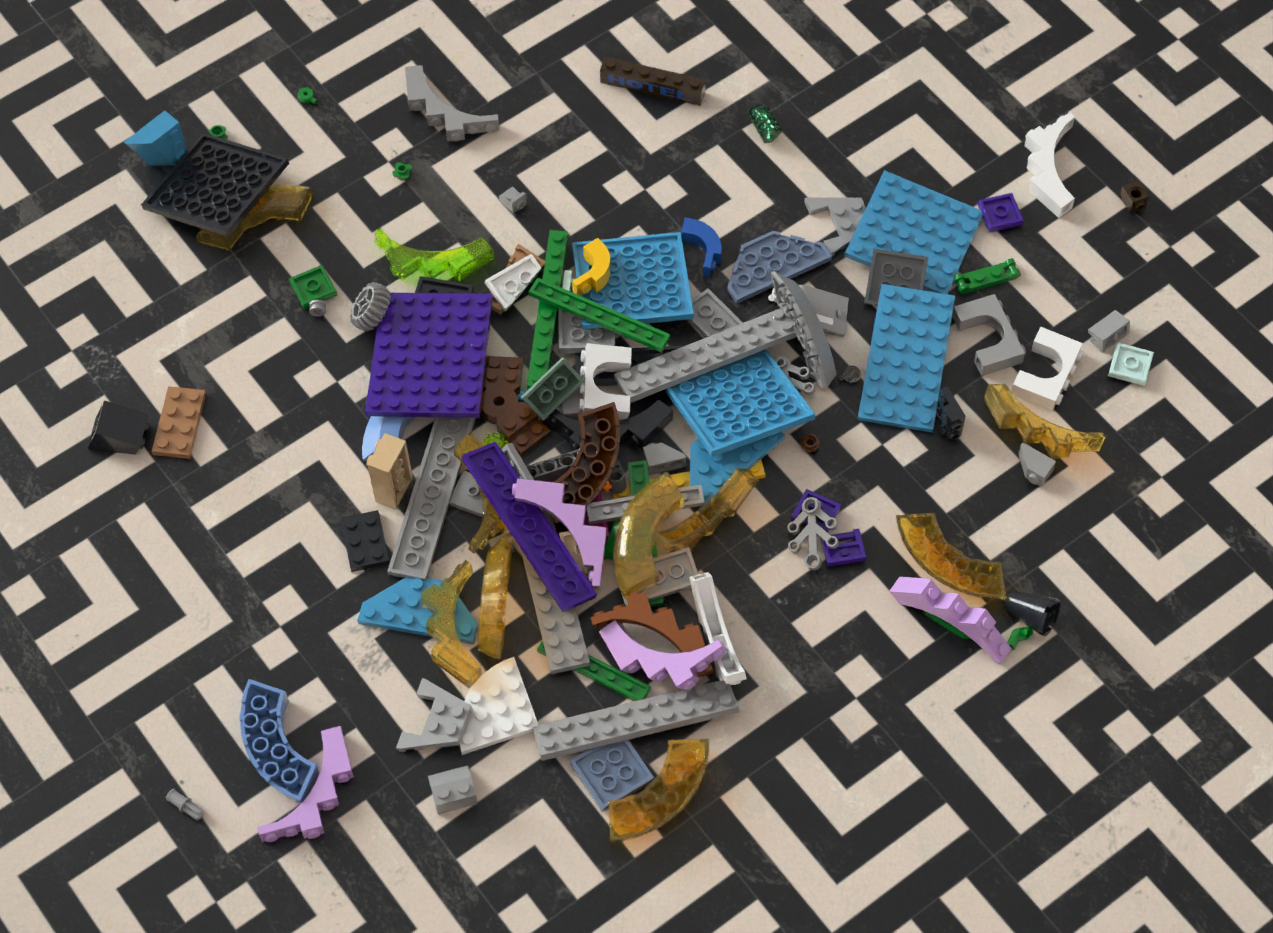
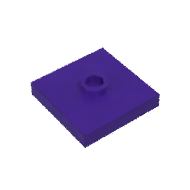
M1013 193L978 200L977 205L982 211V217L989 233L1024 224V219Z

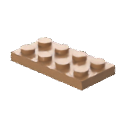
M168 386L152 448L153 455L191 458L206 397L205 390Z

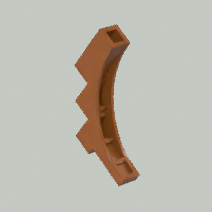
M636 591L629 594L630 597L626 598L628 606H624V604L613 607L612 611H599L594 613L593 617H590L594 629L610 624L614 620L619 623L646 627L669 640L680 653L691 652L705 647L699 626L688 624L683 626L682 630H679L672 608H660L656 610L655 614H652L646 592ZM711 663L708 664L704 671L697 672L699 678L713 674Z

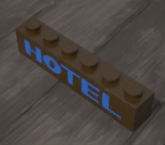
M605 56L600 68V83L701 106L706 92L705 79Z

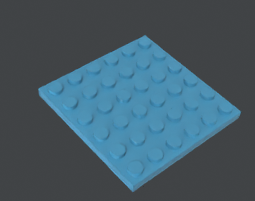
M884 170L846 249L844 257L868 267L871 266L873 248L928 257L923 290L948 294L954 281V276L959 270L983 214L977 208Z
M681 232L601 240L610 254V278L604 288L598 293L591 289L588 293L581 295L582 297L642 323L694 319ZM591 241L572 242L576 279L592 268L584 259L583 246ZM581 318L583 330L603 328Z
M766 349L664 389L711 457L815 420V413Z

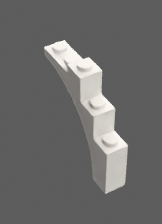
M1071 112L1065 116L1062 115L1053 125H1048L1045 129L1039 126L1035 130H1030L1026 134L1024 145L1032 152L1028 157L1027 169L1035 175L1030 180L1029 192L1058 218L1072 209L1075 199L1059 179L1054 162V150L1057 143L1073 126L1075 116Z
M709 572L691 576L689 579L699 623L703 626L706 644L709 645L719 639L729 649V651L724 653V657L713 661L716 677L720 681H725L726 684H739L741 680L746 679V674L728 636L713 578Z

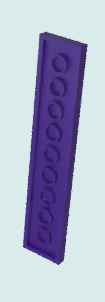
M493 442L463 454V462L561 611L566 612L595 599L597 593L541 509L535 505L515 500V495H512L513 483L517 484V479L520 478L497 443Z

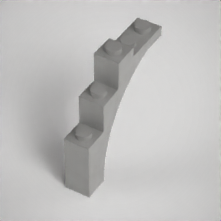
M422 65L405 67L409 111L426 109L428 126L445 125L447 141L465 140L464 134L499 131L498 114L477 116L448 106L429 88L424 77Z

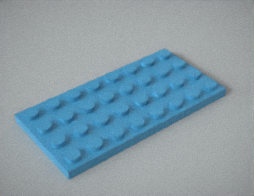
M881 284L857 420L933 433L955 300L954 295Z

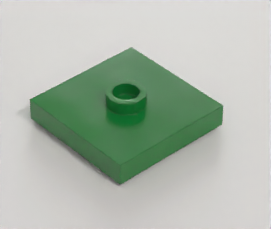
M323 265L289 278V282L303 309L309 308V303L313 300L325 301L337 296V291Z

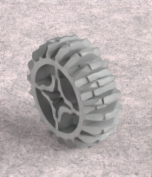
M372 282L359 292L350 314L351 322L356 328L368 332L373 330L382 321L391 299L390 291L384 285Z

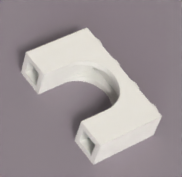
M1040 327L1031 351L1054 360L1061 372L1052 378H1039L1020 370L1014 381L1011 395L1053 411L1055 405H1060L1062 401V390L1066 391L1069 386V375L1073 376L1077 368L1075 362H1080L1084 351H1081L1083 343Z
M587 343L585 350L581 351V361L584 362V366H581L580 376L584 382L580 385L579 393L583 394L582 399L579 400V410H582L583 413L615 402L619 421L628 419L630 396L605 393L595 385L593 378L602 372H620L630 369L631 348Z

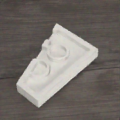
M530 254L486 279L485 284L506 312L541 272V266L534 256Z

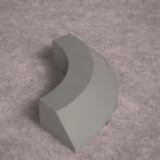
M773 271L771 275L777 304L787 318H790L798 340H800L802 347L806 349L803 354L810 376L825 389L837 373L821 323L810 301L795 281Z

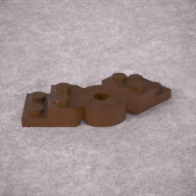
M487 356L481 401L482 416L489 423H496L497 432L508 443H513L517 452L523 456L551 435L550 430L538 419V414L526 402H518L517 396L521 391L523 358Z

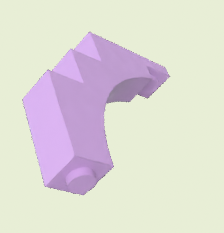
M517 479V484L513 483L512 495H515V500L540 507L563 523L579 547L584 567L594 568V571L590 570L589 582H592L593 588H600L607 528L584 525L586 507L585 505L563 503L565 490L563 483Z

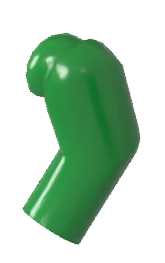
M1030 627L1014 629L1007 641L1012 648L1011 650H1015L1019 641L1031 638L1033 630Z

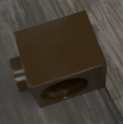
M1139 180L1123 185L1120 193V198L1129 213L1140 211L1146 207L1149 196Z

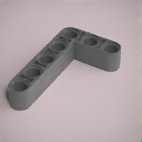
M579 449L529 465L527 469L535 481L554 482L569 470ZM618 458L608 479L612 485L610 491L615 494L626 490L625 475Z

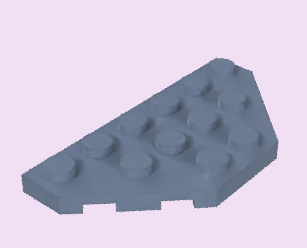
M771 231L741 245L727 291L735 303L738 304L774 287L771 272L775 271L792 279L831 261L832 255L822 242L816 241L813 243L805 241V238L793 235L790 237L780 235V232Z

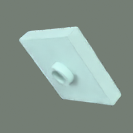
M1117 342L1108 376L1145 386L1154 352Z

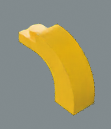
M598 238L583 246L584 259L592 268L572 281L573 293L579 296L588 293L591 289L598 293L604 288L610 278V254L605 244Z

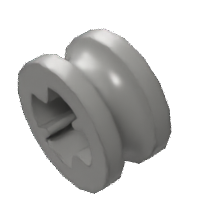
M313 300L309 303L311 315H325L326 303L324 301Z

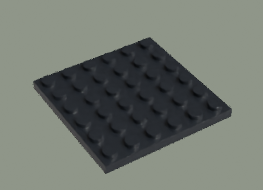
M202 133L144 200L141 206L143 210L229 237L289 165L288 158Z

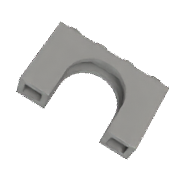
M995 294L954 306L952 318L959 331L978 325H986L996 329L1001 335L1002 340L998 344L976 351L974 362L981 376L1023 363L1024 356L1026 355L1025 347L1023 344H1020L1018 334L1015 329H1012L1010 318L1008 315H1005L1002 302L997 299Z

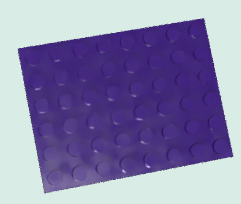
M390 293L391 299L387 307L388 310L377 326L365 408L366 416L480 418L493 295L477 293Z

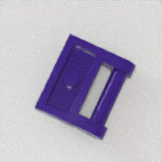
M806 489L792 514L791 520L794 521L802 512L804 500L810 497L817 498L821 503V510L833 518H836L841 504ZM811 505L809 510H813L815 505ZM808 518L803 522L804 524L808 525ZM816 520V524L828 533L829 529L825 523L823 524Z
M859 528L853 529L851 532L832 534L831 536H835L839 541L854 539L852 542L839 543L835 549L829 548L826 541L820 537L827 567L866 561Z

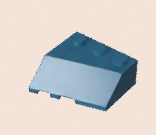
M163 111L124 141L127 146L150 166L176 165L187 152L179 122L166 111Z

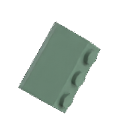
M562 357L521 398L542 420H545L584 380Z

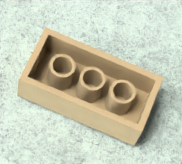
M384 433L382 439L377 441L373 455L368 457L366 464L369 470L375 502L396 510L412 482L413 476L406 441Z

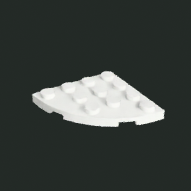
M514 657L506 659L486 671L468 692L464 702L470 704L473 710L461 740L460 749L462 755L533 732V727L539 726Z

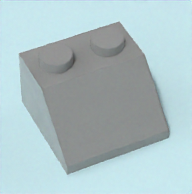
M468 766L428 776L437 814L478 804Z

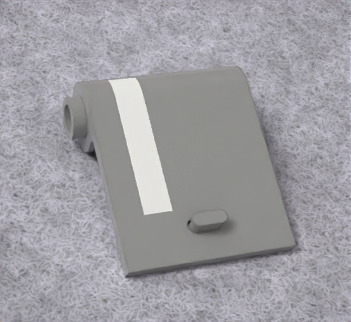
M799 285L810 301L823 331L844 337L849 298L807 285Z

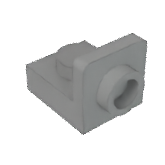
M513 186L499 196V201L512 213L521 210L527 204L526 194L524 192L519 193Z

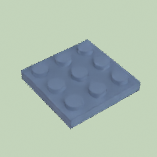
M629 740L588 749L569 760L570 765L602 812L654 781L653 775Z

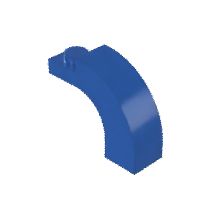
M684 218L681 231L682 243L696 245L705 252L703 277L710 278L711 272L716 269V264H721L722 246L720 238L714 229L706 223L696 219Z

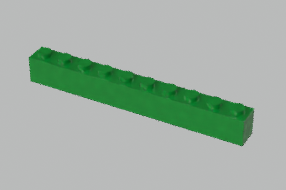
M550 230L542 279L561 288L563 286L569 246L568 231ZM540 300L527 379V390L551 368L558 322V308Z

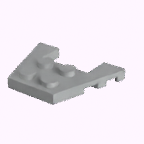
M805 198L804 202L810 215L828 210L839 234V237L823 241V244L832 256L838 250L845 249L850 243L866 210L862 198Z
M422 678L416 695L418 698L433 700L434 703L422 735L402 732L396 747L398 752H406L407 749L423 750V747L431 746L439 748L460 745L473 710L470 704Z

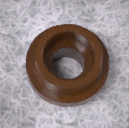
M807 434L801 439V447L806 452H814L820 446V441L814 434Z

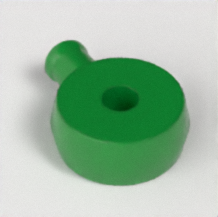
M305 87L299 90L298 99L301 103L308 104L312 102L314 105L317 104L318 100L314 98L312 89Z

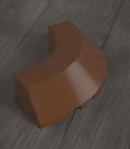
M615 402L578 414L581 431V444L578 454L569 470L554 481V483H563L565 485L563 503L585 505L586 507L600 493L611 476L616 464L620 444V423ZM552 515L556 524L561 522L555 516Z

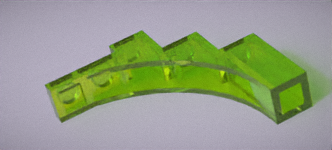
M381 228L374 231L375 244L379 249L382 248L385 251L387 258L390 260L392 274L398 276L401 280L419 270L422 276L436 278L445 271H448L452 277L455 276L460 281L494 259L493 248L483 237L465 246L451 250L423 251L398 244L391 240Z

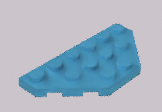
M779 432L713 457L710 456L699 439L690 445V486L702 485L705 505L700 507L704 509L781 443L785 439V434Z
M410 577L400 580L364 601L357 620L358 624L473 645L478 629V623L450 583L426 578V581Z

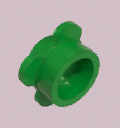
M215 125L209 130V134L225 140L228 139L225 133L226 127Z
M401 162L396 163V168L392 175L399 180L408 179L412 165H405Z

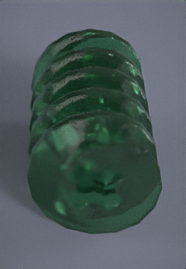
M756 105L749 110L748 116L764 143L774 141L782 133V129L779 127L778 122H776V118L770 111L769 106Z

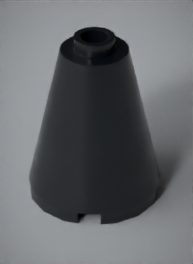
M1016 591L1007 593L1002 602L1005 610L1042 636H1047L1053 628L1049 626L1052 622L1056 623L1061 608L1060 600L1057 598Z

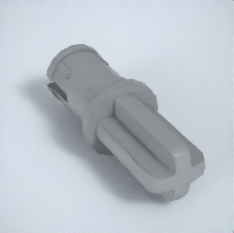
M171 789L168 792L166 800L178 807L180 812L187 813L195 820L202 818L204 810L191 802V798L184 797L175 789Z

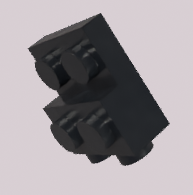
M947 386L940 390L936 410L941 418L938 426L939 430L949 441L956 440L962 435L966 416Z

